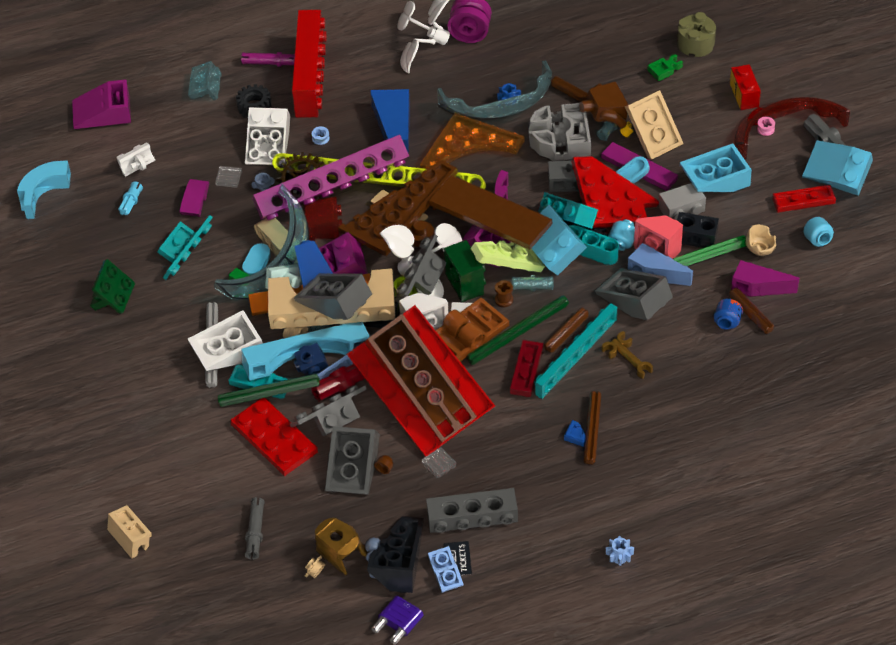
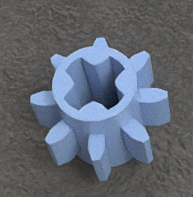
M621 536L614 540L610 539L609 547H606V555H610V562L619 564V566L626 561L630 562L631 555L634 554V547L630 546V539L626 540L621 538Z

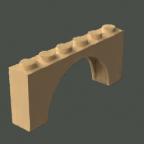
M392 269L371 270V278L367 285L372 295L366 300V304L359 307L354 312V316L348 320L332 319L296 302L294 297L297 294L290 285L289 277L268 278V317L270 328L283 329L394 320L395 299Z

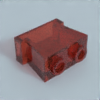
M336 197L316 200L305 205L310 241H315V238L336 239L339 237L338 227L342 225V219H338V216H342L341 204H337ZM306 222V233H307V240H308V229H307V222Z

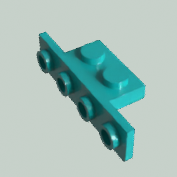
M209 215L197 232H194L180 221L158 249L157 253L172 263L163 276L165 280L170 274L174 276L181 267L178 265L180 261L185 262L190 256L191 252L189 249L191 247L196 248L202 240L199 236L202 233L206 235L212 227L210 221L213 218L211 215Z

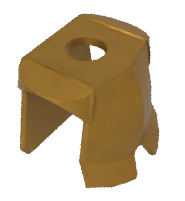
M328 518L317 526L315 530L316 551L345 576L347 572L342 559L356 548L361 555L366 557L367 551L365 546L361 543L353 526L336 518ZM335 532L343 538L339 541H333L330 536Z

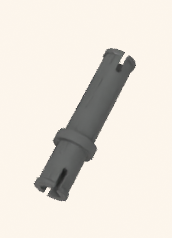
M257 497L252 498L250 501L248 532L245 534L247 542L245 557L250 559L251 552H253L252 560L259 558L260 543L263 539L261 529L265 501L259 498V504L257 505Z

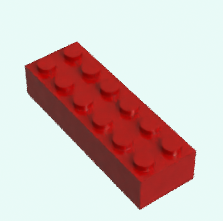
M298 10L292 87L295 118L318 117L319 109H322V98L320 96H323V84L321 82H324V71H321V69H325V58L322 55H326V45L323 42H327V33L323 30L325 29V17L321 16V10Z

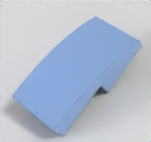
M449 546L428 553V558L442 593L464 586Z

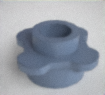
M259 173L255 176V182H252V188L264 191L269 189L275 183V180L272 177L270 178V175L267 173Z

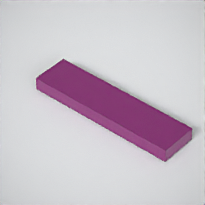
M614 142L601 154L602 159L620 168L633 158L640 156ZM647 159L650 169L641 179L668 191L678 180V174Z

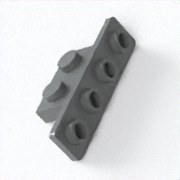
M436 234L429 238L425 237L421 241L419 252L412 258V266L404 274V282L396 290L398 294L395 301L399 303V300L409 296L413 286L426 295L432 294L446 265L444 260L431 251L438 238Z
M354 385L345 390L347 394L341 396L339 393L329 398L330 403L324 405L322 402L312 407L313 412L307 414L305 411L294 417L296 421L290 423L291 428L314 418L322 436H325L332 432L333 426L342 427L354 421L360 415L351 397L367 389L366 386L358 388L357 385Z

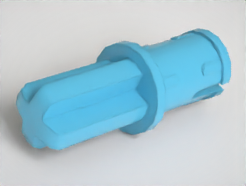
M132 182L129 190L124 193L123 201L118 208L121 215H128L133 205L137 204L138 196L143 190L141 184L136 189L139 182Z

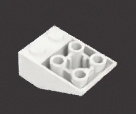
M249 108L246 165H273L272 160L275 155L279 153L286 154L290 128L288 109ZM282 159L279 162V166H281V163L285 162V159Z

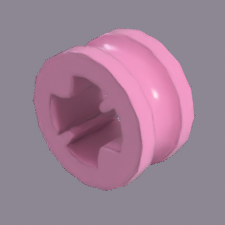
M762 117L758 120L757 131L760 135L769 136L774 133L775 121L772 118Z

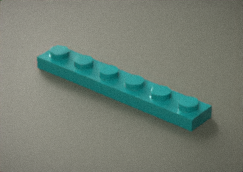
M610 303L605 309H602L593 322L588 323L585 331L581 335H577L573 343L561 352L560 357L550 363L547 371L536 378V396L543 399L617 320V306Z

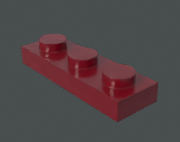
M528 340L522 341L510 387V394L531 397L543 352V343Z

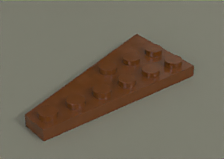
M442 160L438 161L423 171L421 176L414 181L409 180L400 190H394L372 204L368 211L361 215H355L348 224L345 225L343 223L338 227L339 232L342 234L349 232L359 243L387 257L391 250L385 239L380 235V232L393 225H402L410 230L413 224L430 206L429 199L451 175L456 176L458 173L457 168Z

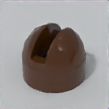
M382 455L377 459L374 466L378 472L389 474L393 468V460L388 455Z

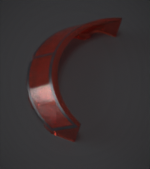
M799 97L773 101L754 109L741 121L735 134L734 145L742 157L747 159L749 132L751 127L757 125L758 120L762 117L776 119L801 110L811 109L819 116L835 117L843 127H847L850 110L837 103L819 98Z

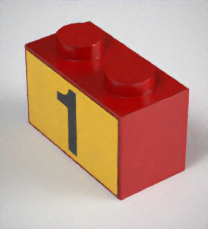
M750 64L731 67L730 86L740 110L759 107L761 90Z

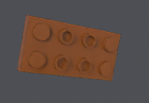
M479 298L461 312L458 310L450 311L445 316L443 325L435 331L461 362L469 353L509 326V320L483 298Z

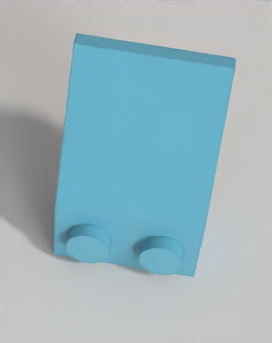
M817 140L802 177L824 185H831L833 188L859 196L873 161L872 153L852 146Z
M733 143L680 162L681 168L698 192H734L751 184L752 170Z
M548 205L540 214L551 218L553 224L532 247V250L550 271L559 275L587 246L555 210Z

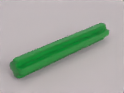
M741 235L675 257L673 260L682 265L689 266L745 247L746 237Z

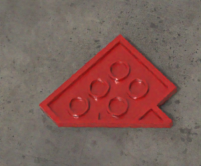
M573 157L571 163L583 205L598 209L593 228L612 227L616 221H623L624 219L630 220L635 226V221L638 218H647L645 208L658 206L659 201L594 157Z

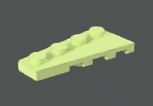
M492 241L475 242L471 247L476 260L482 264L487 263L535 272H542L545 267L532 248L529 250L513 242L499 241L497 244H494Z

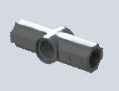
M812 114L804 121V127L815 138V143L818 140L845 145L841 140L839 131L835 127L829 128L818 115Z

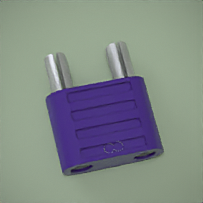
M394 596L378 615L379 620L372 627V631L378 633L385 624L396 630V633L390 639V642L395 645L403 635L407 636L424 614L416 606L399 596Z

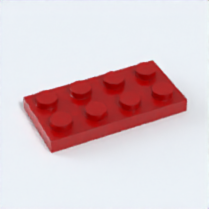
M261 398L231 419V425L284 476L318 453V447L298 428H291V422L266 398Z

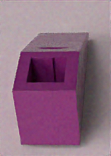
M740 260L732 278L731 290L738 288L744 295L750 297L797 293L800 278Z

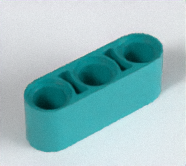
M569 225L571 230L587 246L580 254L581 256L606 265H613L618 261L619 244L617 240L577 225Z

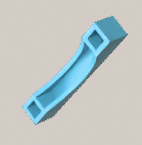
M363 322L346 323L242 348V365L249 380L270 376L282 364L296 358L294 353L299 351L302 346L312 345L317 342L322 348L323 353L329 352L346 355L370 336Z

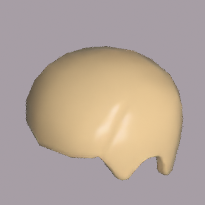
M757 224L751 226L748 230L745 243L753 254L765 256L775 250L776 236L770 235L769 227Z

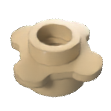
M321 555L317 560L312 558L306 565V578L309 575L316 578L325 567V564L321 561Z

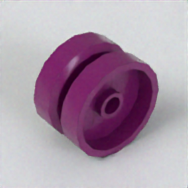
M455 0L452 4L447 24L450 34L457 40L465 43L482 41L489 29L492 15L490 5L485 0Z

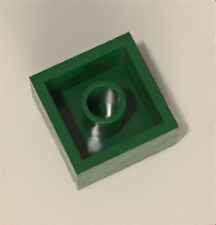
M467 240L444 247L445 275L461 302L484 295V286L486 285L484 272H486L485 265L476 260Z

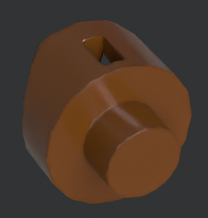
M418 220L410 228L414 236L412 246L419 247L425 237L429 238L434 234V228L429 222Z

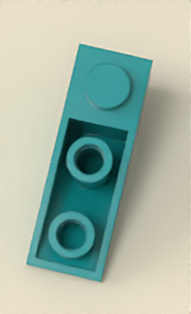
M544 192L538 211L542 212L550 205L562 219L591 229L593 228L598 209Z

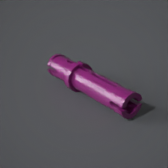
M242 52L243 58H241L242 64H267L282 67V65H294L295 54H282V52H277V54Z

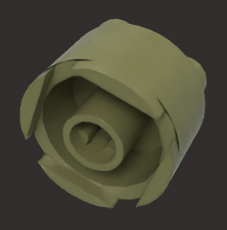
M697 12L694 15L680 19L677 39L679 50L688 56L689 53L695 54V57H702L711 53L715 45L716 36L714 21L703 12Z

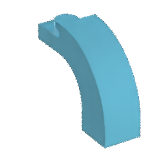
M54 161L42 164L28 172L21 180L17 193L21 210L25 211L26 219L35 218L36 203L43 193L52 189L69 188L71 172L68 161Z

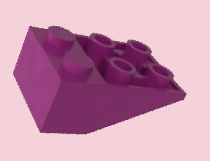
M126 79L108 81L72 100L74 129L131 123L130 95Z
M349 232L319 248L334 274H368L361 244Z

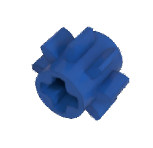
M507 83L499 87L497 100L502 101V106L513 107L516 103L519 104L521 90H516V85Z

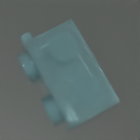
M211 61L192 68L188 96L192 100L209 94L213 100L218 99L221 71Z

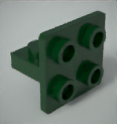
M104 260L92 287L94 293L90 306L96 311L110 305L119 314L123 313L135 282L110 260Z

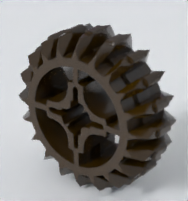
M301 152L300 158L293 154L294 160L287 157L286 161L288 164L281 163V167L284 170L277 171L282 177L276 178V181L279 183L286 182L290 174L296 178V175L300 176L314 170V168L317 169L325 166V163L323 161L319 162L320 158L317 156L313 158L311 153L306 157L305 153ZM309 164L308 167L301 171L294 169L299 165ZM309 182L308 187L313 189L312 191H317L318 185ZM293 189L290 191L292 198H300V194H297L298 190ZM315 197V199L319 201L320 197Z

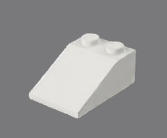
M244 310L188 338L190 345L206 371L242 364V348L263 344L262 339Z

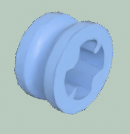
M319 126L313 129L312 140L315 144L323 145L329 141L330 137L327 128Z

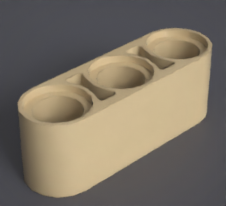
M265 218L256 223L254 229L258 237L269 246L270 250L280 260L289 247L292 235L276 218L269 221ZM295 238L286 255L290 261L297 258L294 246L299 245ZM286 258L282 260L283 264L289 263Z

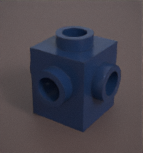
M317 342L312 345L302 346L299 351L294 353L297 359L294 361L295 367L299 373L302 372L305 376L319 374L321 370L329 367L322 348Z

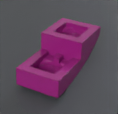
M501 170L496 180L495 194L508 200V172Z
M189 180L180 207L181 214L201 216L203 201H206L209 181Z

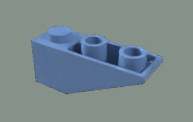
M644 243L628 257V270L665 276L668 283L692 285L693 270Z

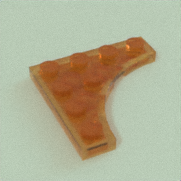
M454 113L420 163V168L428 169L440 160L450 164L462 156L480 151H503L517 154L525 142V137Z

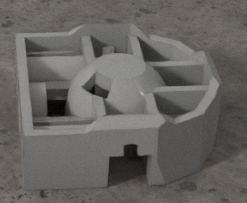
M579 103L561 105V111L555 115L550 111V106H544L536 110L529 123L530 147L540 156L547 157L552 161L591 156V139L586 112L582 113L580 111ZM579 125V134H574V126ZM566 146V152H563L562 155L560 152H556V147Z

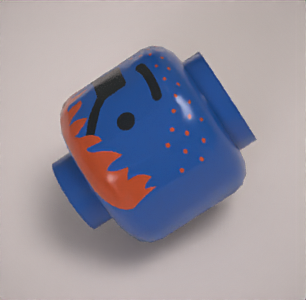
M733 299L721 300L718 302L713 316L715 323L720 328L726 330L736 328L740 323L743 307Z

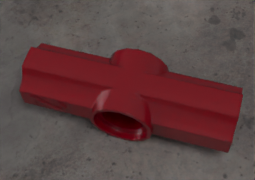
M354 364L348 367L343 366L329 374L328 377L321 379L319 386L311 387V393L320 402L336 393L341 394L345 392L346 389L363 381L364 377Z

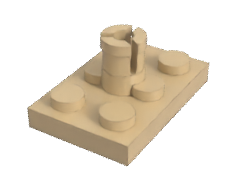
M660 90L625 106L648 160H652L684 144Z

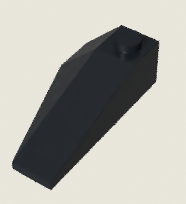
M402 516L390 530V535L380 542V547L377 550H373L370 554L367 571L389 591L413 593L424 518Z

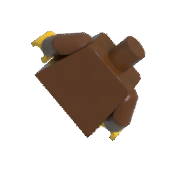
M616 82L604 85L598 83L588 91L587 100L580 101V111L582 113L591 112L595 121L615 123L620 128L621 134L625 137H629L634 132L632 124L626 121L628 113L625 106L628 103Z

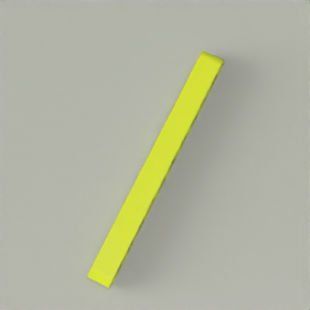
M279 153L275 155L272 160L274 168L283 171L284 168H279V162L287 157L294 160L293 154ZM319 157V162L323 161L325 165L339 160ZM363 162L366 168L373 167V163ZM392 165L387 167L388 171L383 173L381 178H375V173H373L363 183L404 187L406 182L409 180L413 181V177L416 174H421L426 169L404 166L395 168ZM352 167L345 168L347 175L353 176L355 174ZM396 172L403 173V177L399 181L394 180ZM458 172L455 176L471 184L473 181L479 180L481 181L480 188H486V183L480 175ZM332 174L327 175L330 179H336Z

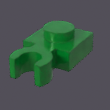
M674 54L667 61L661 58L649 64L647 71L657 81H661L673 75L674 70L681 69L683 61L676 62L677 55Z

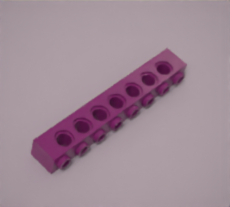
M397 135L254 194L252 199L261 220L267 218L269 221L278 217L279 212L284 210L286 213L293 211V205L294 209H297L296 205L299 203L308 205L315 201V197L322 195V198L333 194L332 190L340 187V190H344L352 186L351 182L358 180L360 183L370 178L369 175L375 172L377 175L387 172V167L394 165L396 168L404 165L409 154L401 136ZM388 152L391 159L389 161L383 160L381 153ZM369 159L373 163V167L366 168L363 165V160ZM352 167L355 174L353 176L347 175L345 168ZM327 175H334L337 179L336 183H329ZM308 183H317L318 190H310L308 187ZM293 189L298 190L300 198L297 200L292 198L289 191ZM279 197L282 205L274 206L271 201L272 198Z

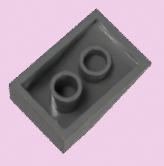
M620 268L595 290L597 295L617 306L631 317L643 320L650 319L673 298L665 276Z
M319 273L294 299L296 302L332 319L348 320L354 316V312L359 307L366 304V300L372 295V292L362 274Z
M333 426L325 491L369 495L380 437L376 430Z

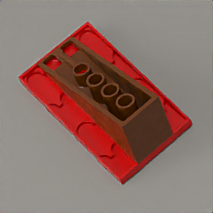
M416 305L346 354L425 457L495 407L494 403Z

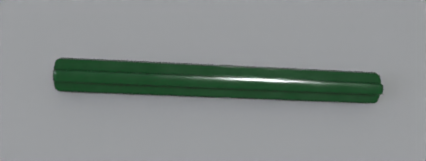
M564 295L555 299L469 353L467 360L471 365L481 361L567 307L569 304L568 299Z

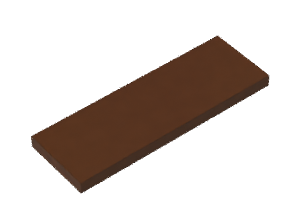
M453 175L429 199L430 206L529 250L553 224L552 219Z

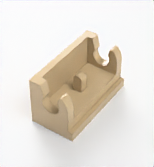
M128 505L108 514L107 530L131 558L137 556L138 548L141 545L144 550H147L152 533Z

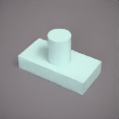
M298 264L267 268L266 289H268V278L289 277L291 287L298 288L300 285H303Z

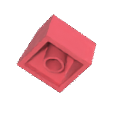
M666 215L638 218L635 221L634 248L637 249L644 243L673 259L681 252L683 224Z

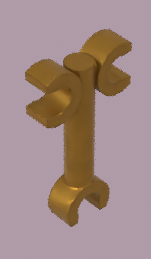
M624 331L618 333L617 339L602 344V352L611 350L609 352L610 359L616 357L618 351L636 367L639 378H644L645 372L643 370H647L650 373L653 372L651 363L641 362L627 349L631 347L633 339L623 340L625 338Z

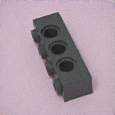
M514 488L426 498L430 533H443L450 530H466L468 528L489 527L490 525L499 524L508 525L518 522V508Z

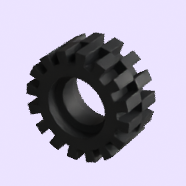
M254 84V87L247 85V89L243 87L242 91L239 90L238 95H236L238 112L244 118L247 116L248 119L249 108L272 107L270 92L266 87L263 88L262 85L257 87V84ZM253 100H258V101H259V102H257V103H248V102L253 101Z

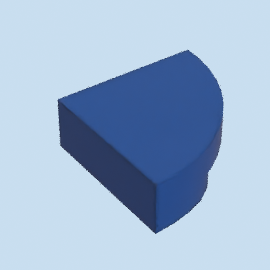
M572 420L564 435V440L584 447L585 432L578 422Z

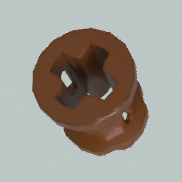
M506 280L496 283L495 292L497 295L495 296V303L499 307H509L513 303V296L511 294L513 292V285Z

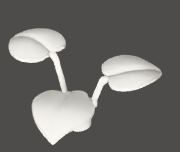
M434 0L428 12V23L430 25L433 24L434 27H428L411 18L415 10V4L412 1L406 3L404 12L399 17L397 28L402 31L406 28L408 22L411 21L428 30L427 36L429 39H413L412 43L408 42L400 59L401 67L405 72L410 73V66L418 50L419 42L431 44L437 42L441 45L447 43L450 32L444 30L435 21L449 0Z
M447 223L438 225L434 234L438 236L436 241L440 245L431 251L435 253L442 248L444 252V247L461 242L462 237L459 231ZM393 225L382 230L380 235L385 239L393 254L402 258V261L398 263V271L404 276L405 272L413 264L412 258L414 256L410 255L414 251L412 247L414 236L407 227ZM438 279L430 296L442 298L444 288Z

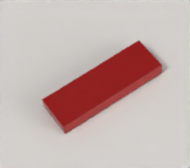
M831 185L772 194V200L777 213L836 203Z

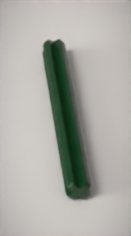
M311 374L219 394L218 403L221 407L316 387L320 385V379L317 374Z

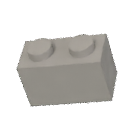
M692 183L659 194V209L664 216L666 215L677 220L679 212L695 215L705 212L706 197L703 192H698Z

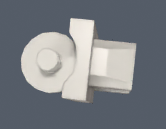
M147 142L133 147V150L126 154L122 153L117 156L118 164L125 177L139 169L143 171L146 169V165L155 161L150 145Z

